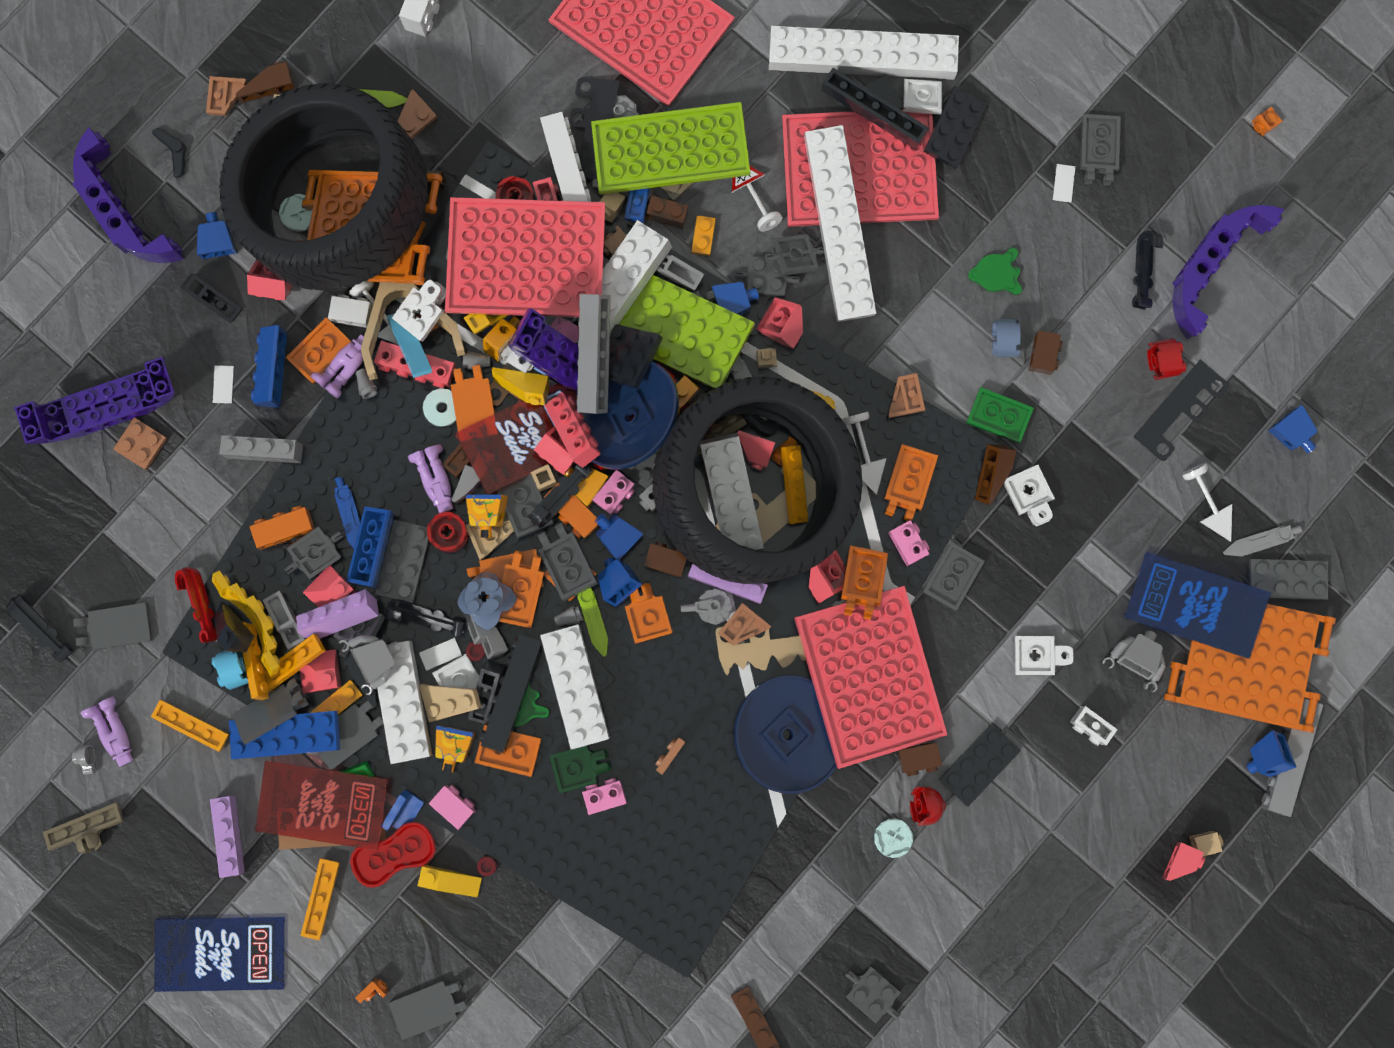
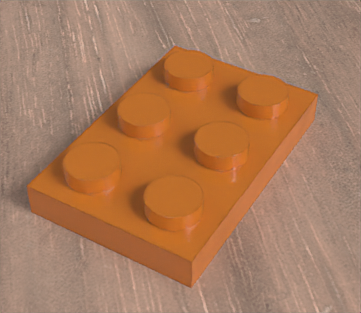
M325 318L286 358L314 385L316 381L310 377L312 373H324L337 353L351 341L331 321Z
M484 725V731H486L488 725ZM512 732L505 755L483 748L481 746L482 742H480L475 763L532 777L542 739Z

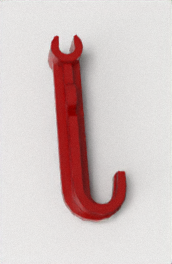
M191 567L177 570L175 573L176 588L181 591L187 589L191 606L195 609L193 617L201 625L200 641L202 643L215 641L217 634L211 621L214 617V612L211 608H208L210 603L200 572Z

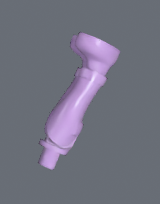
M361 334L356 340L353 339L352 342L337 353L324 373L314 372L310 376L337 399L341 396V386L347 383V380L363 362L361 346L364 336ZM344 366L339 375L335 377V380L332 383H329L331 379L334 378L336 373Z
M438 444L424 449L435 478L432 477L429 466L426 464L423 450L410 454L408 459L411 463H415L418 466L417 470L420 473L422 484L428 497L434 503V507L437 506L439 513L454 509L451 502L450 482L442 466L441 459H438L439 454L443 450L442 445Z
M110 697L98 703L99 705L89 707L80 713L83 718L94 720V725L97 728L104 748L113 757L112 759L117 761L118 766L121 767L133 761L130 753L132 749H130L125 728L118 717V713L115 712L116 699L115 697ZM102 711H104L106 714V718L109 721L112 732L110 731L105 718H103Z

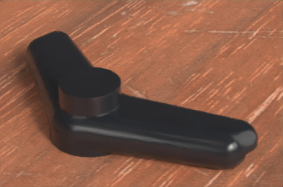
M154 129L152 134L172 152L174 177H182L184 175L186 145L163 129Z

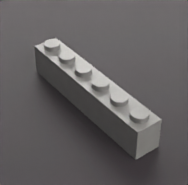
M580 294L577 412L608 413L611 295Z
M1304 699L1299 724L1305 725L1310 700ZM1317 703L1313 727H1315L1314 733L1283 727L1296 768L1268 778L1267 785L1269 787L1267 793L1262 798V809L1291 817L1323 704Z

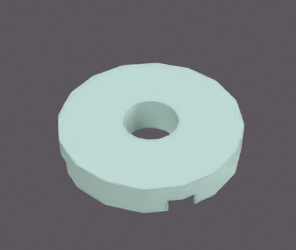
M440 388L433 390L426 396L423 402L424 415L433 425L444 427L456 422L452 391ZM440 403L447 404V410L443 413L437 411V406Z

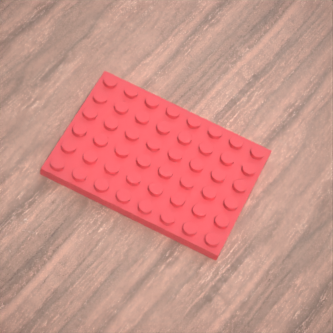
M563 0L548 20L553 26L669 107L733 23L735 17L711 0Z
M856 112L782 115L788 227L819 225L804 141L805 132L843 125L860 223L938 220L935 158L923 152L933 131L932 114L905 112L929 127L925 138L917 150Z
M450 197L445 312L524 315L528 308H532L542 316L579 317L580 294L602 295L605 202Z
M905 586L882 592L880 606H874L871 620L863 618L865 606L856 604L852 616L844 615L846 603L794 618L838 769L947 736Z

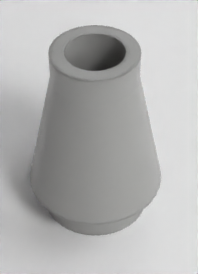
M468 351V353L463 355V368L471 370L472 366L480 365V368L490 367V355Z
M366 369L358 370L356 376L359 395H362L364 399L375 396L377 394V386L373 380L369 379Z
M573 605L561 614L554 616L556 625L561 627L579 624L584 620L580 605Z

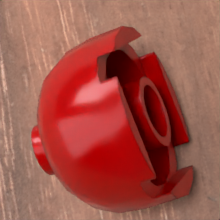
M915 787L911 795H914V802L910 801V813L913 821L918 822V826L935 824L941 819L945 811V801L940 793L931 787Z

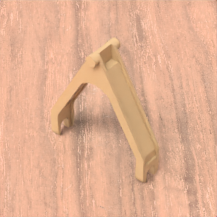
M380 282L361 346V353L370 380L377 379L372 354L386 307L398 298H406L413 287L419 289L414 284ZM444 312L437 322L452 335L457 355H465L457 324Z

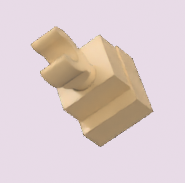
M768 348L756 351L758 369L777 367L775 349Z

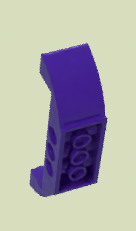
M89 127L76 147L73 160L75 182L72 184L112 243L125 254L129 252L149 262L172 263L183 260L184 258L181 255L183 250L171 237L168 239L162 234L150 243L142 236L143 232L133 223L132 216L121 206L123 203L117 195L113 194L111 191L112 187L102 178V173L96 166L112 154L108 149L110 144L98 131L94 132Z
M1267 205L1249 206L1237 210L1228 216L1224 214L1213 224L1172 282L1174 285L1172 298L1175 320L1187 340L1192 336L1196 337L1199 332L1201 333L1206 328V320L1209 316L1197 309L1193 304L1199 297L1198 293L1209 283L1211 275L1215 274L1221 266L1219 263L1231 252L1230 248L1241 238L1242 231L1249 226L1261 235L1266 231L1270 232L1282 220L1283 217L1280 215L1284 209Z
M528 308L508 344L509 348L517 356L578 394L579 346L546 324L544 316L534 309Z
M163 357L145 362V370L42 405L31 401L14 407L25 444H44L80 438L132 420L133 418L150 414L152 411L162 407L175 394Z

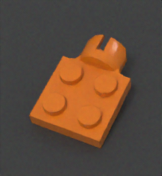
M649 583L641 585L643 595L639 594L638 589L630 594L631 604L625 606L635 644L672 633L662 596H654Z

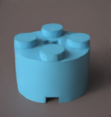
M225 650L217 653L212 658V664L219 675L217 681L221 687L225 686L227 689L232 690L248 684L242 652Z

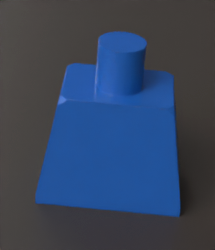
M216 212L207 213V223L198 225L197 255L201 259L238 254L232 233L226 222L219 221L218 213Z
M743 282L712 286L716 304L740 316L750 311L749 301L759 299L757 289L745 290Z
M1303 405L1296 407L1269 429V432L1290 450L1301 446L1308 454L1317 447L1310 439L1317 433V429Z
M602 513L595 520L601 527L596 532V535L615 559L620 560L643 535L642 532L615 514L608 519Z
M608 558L604 562L606 568L599 573L598 580L603 600L616 607L642 585V582L628 564L619 559Z
M1274 730L1251 748L1250 752L1253 760L1246 765L1250 773L1254 774L1258 771L1260 774L1268 777L1296 768L1285 735Z

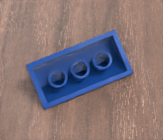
M279 325L260 328V333L257 334V344L259 345L258 352L255 353L257 368L253 372L255 388L251 391V400L257 406L276 408L281 406L288 333Z
M364 507L346 582L372 588L377 587L390 529L393 524L394 513L392 511Z

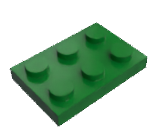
M980 387L966 423L1020 444L1034 408Z

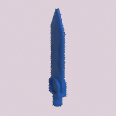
M338 477L335 479L337 488H334L335 498L347 540L355 548L360 519L349 486L344 484L343 477Z

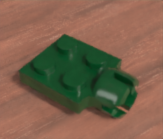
M588 745L549 755L559 794L598 783L597 775L611 770L610 761L601 764L599 760L609 757L607 751L601 749L592 752L589 750Z

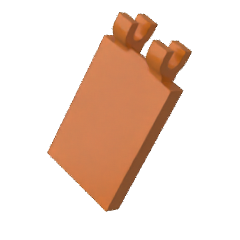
M480 365L472 366L474 378L464 379L461 368L453 369L456 384L451 385L460 442L472 440L473 437L479 439L498 435L495 425L496 418L489 378L483 379ZM483 425H485V426H486V429H484V430H487V431H482V432H481V430H482L483 428H485ZM476 432L477 435L470 436L469 433Z
M901 444L884 499L889 500L885 512L886 515L893 516L896 506L907 509L903 520L908 522L913 520L916 509L922 510L938 455Z
M850 545L841 599L847 600L844 615L852 616L856 604L865 606L863 618L871 620L874 606H880L888 553Z
M537 550L523 551L520 563L532 565L534 554L537 555ZM514 554L480 560V567L467 569L468 577H474L483 572H491L502 583L506 563L512 564Z
M515 550L512 564L506 563L502 583L513 590L517 600L510 610L500 614L499 621L531 628L544 571L539 570L541 556L534 554L532 565L520 563L522 552Z

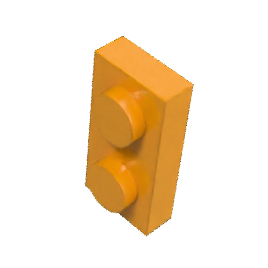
M697 216L691 254L710 256L716 218Z

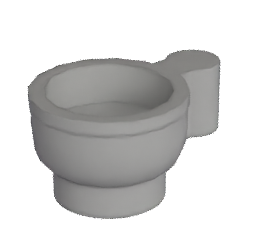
M88 744L74 749L72 752L74 764L82 766L84 775L95 774L96 751L94 747Z

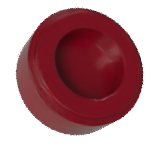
M472 642L466 648V655L472 661H480L486 655L482 643L474 645V642Z
M491 856L482 857L477 863L478 872L483 876L492 875L497 869L496 860Z

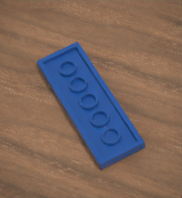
M338 711L297 714L246 745L241 740L235 721H229L231 760L340 750Z

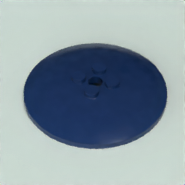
M651 362L638 389L608 381V413H582L584 415V423L592 431L590 435L599 444L597 448L600 455L592 460L596 465L613 470L633 467L651 457L666 441L677 418L679 397L673 378L660 365ZM634 414V418L629 421V417Z
M794 675L779 676L764 681L747 695L739 708L734 727L735 748L746 772L766 789L784 794L804 793L824 783L837 766L812 680ZM785 729H788L791 733L789 740H785L783 737Z

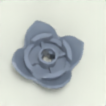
M483 572L473 578L467 587L463 589L458 598V606L463 613L470 614L473 621L479 627L490 630L499 622L500 614L514 606L517 598L513 590L501 583L495 574ZM483 595L489 596L486 602H483L481 599Z

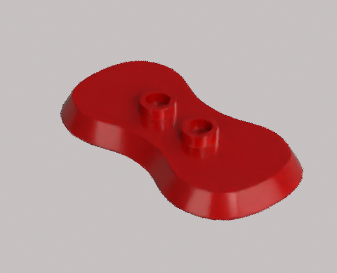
M409 822L399 827L394 834L385 840L359 845L351 854L350 865L359 883L370 888L379 887L402 869L421 867L429 863L435 855L436 846L432 834L425 825L419 822Z

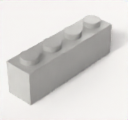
M222 435L219 454L227 459L301 463L303 444L297 440Z

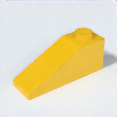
M492 368L494 382L526 403L545 405L550 389L549 376Z
M424 865L422 866L417 886L436 891L478 897L482 878Z

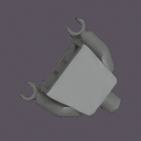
M1146 631L1145 635L1138 634L1135 637H1128L1120 641L1111 651V656L1105 657L1102 660V664L1107 659L1112 661V664L1108 667L1110 669L1115 664L1114 660L1118 659L1117 663L1147 679L1143 685L1144 689H1147L1148 685L1152 683L1151 692L1157 690L1156 681L1160 680L1166 667L1164 655L1162 654L1163 648L1160 644L1154 642L1157 635L1153 631Z
M361 635L339 642L347 644V648L342 651L350 650L366 680L361 689L365 686L370 689L366 695H370L374 689L388 681L395 665L392 656L401 652L397 641L386 646L384 640H379L376 636Z

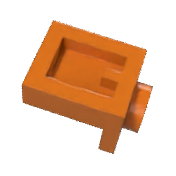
M1272 107L1252 120L1254 129L1262 136L1282 122Z
M375 978L355 998L359 1003L363 1000L368 1002L376 994L374 990L384 998L389 993L387 991L388 987L381 979L377 980Z

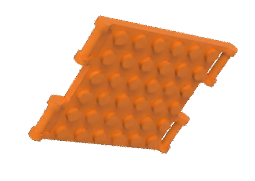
M309 170L305 200L302 201L301 205L305 209H313L307 240L326 236L343 227L355 217L370 198L378 178V172ZM427 173V180L432 182L425 212L435 214L437 212L436 200L439 184L442 183V176ZM316 180H318L315 200H312L315 189ZM419 230L404 253L391 266H388L385 271L375 275L374 278L369 279L367 282L424 285L425 278L423 276L430 247L417 245ZM415 253H419L416 275H412Z
M1189 587L1186 588L1187 598L1190 597ZM1200 590L1196 596L1202 595L1204 597L1200 605L1208 604V607H1205L1208 611L1205 613L1200 611V616H1196L1195 622L1189 620V624L1186 626L1194 628L1187 664L1171 662L1170 668H1172L1164 700L1314 733L1315 727H1313L1317 702L1320 701L1321 694L1307 692L1306 686L1313 654L1329 657L1330 651L1328 646L1332 626L1335 625L1336 618L1256 601L1251 603L1247 599H1242L1241 603H1237L1238 601L1240 602L1238 597L1226 595L1221 601V611L1217 613L1218 617L1215 618L1217 619V622L1214 623L1215 629L1207 633L1208 630L1203 629V626L1210 622L1200 623L1199 621L1206 619L1210 613H1213L1209 612V610L1213 608L1211 604L1217 601H1215L1214 592L1211 595L1213 597L1206 601L1205 596L1208 591ZM1251 607L1252 609H1250V611L1248 612V613H1250V615H1249V618H1248V620H1247V619H1245L1246 614H1247L1246 611H1248L1247 609H1249V608ZM1232 619L1235 621L1234 624H1236L1234 626L1230 624ZM1319 622L1325 623L1320 648H1314ZM1224 632H1226L1225 635L1228 634V636L1230 637L1228 639L1229 641L1227 643V646L1224 644V642H1226L1225 639L1227 637L1223 636ZM1240 643L1239 648H1235L1237 646L1236 644ZM1182 670L1185 671L1180 697L1175 696L1179 671ZM1304 698H1308L1310 701L1305 725L1299 724L1303 701Z

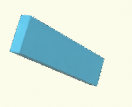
M394 314L388 315V323L413 378L432 373V368L419 340L392 319Z

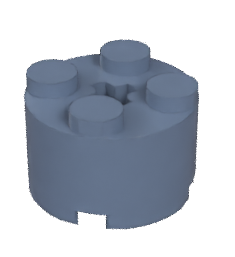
M996 319V321H992V337H996L992 344V356L1020 357V319Z

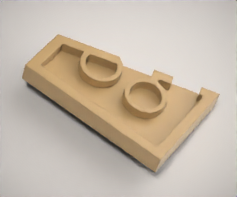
M506 511L502 527H492V538H480V527L470 526V523L466 524L480 560L484 559L514 533Z
M429 684L419 685L429 722L482 708L477 689Z

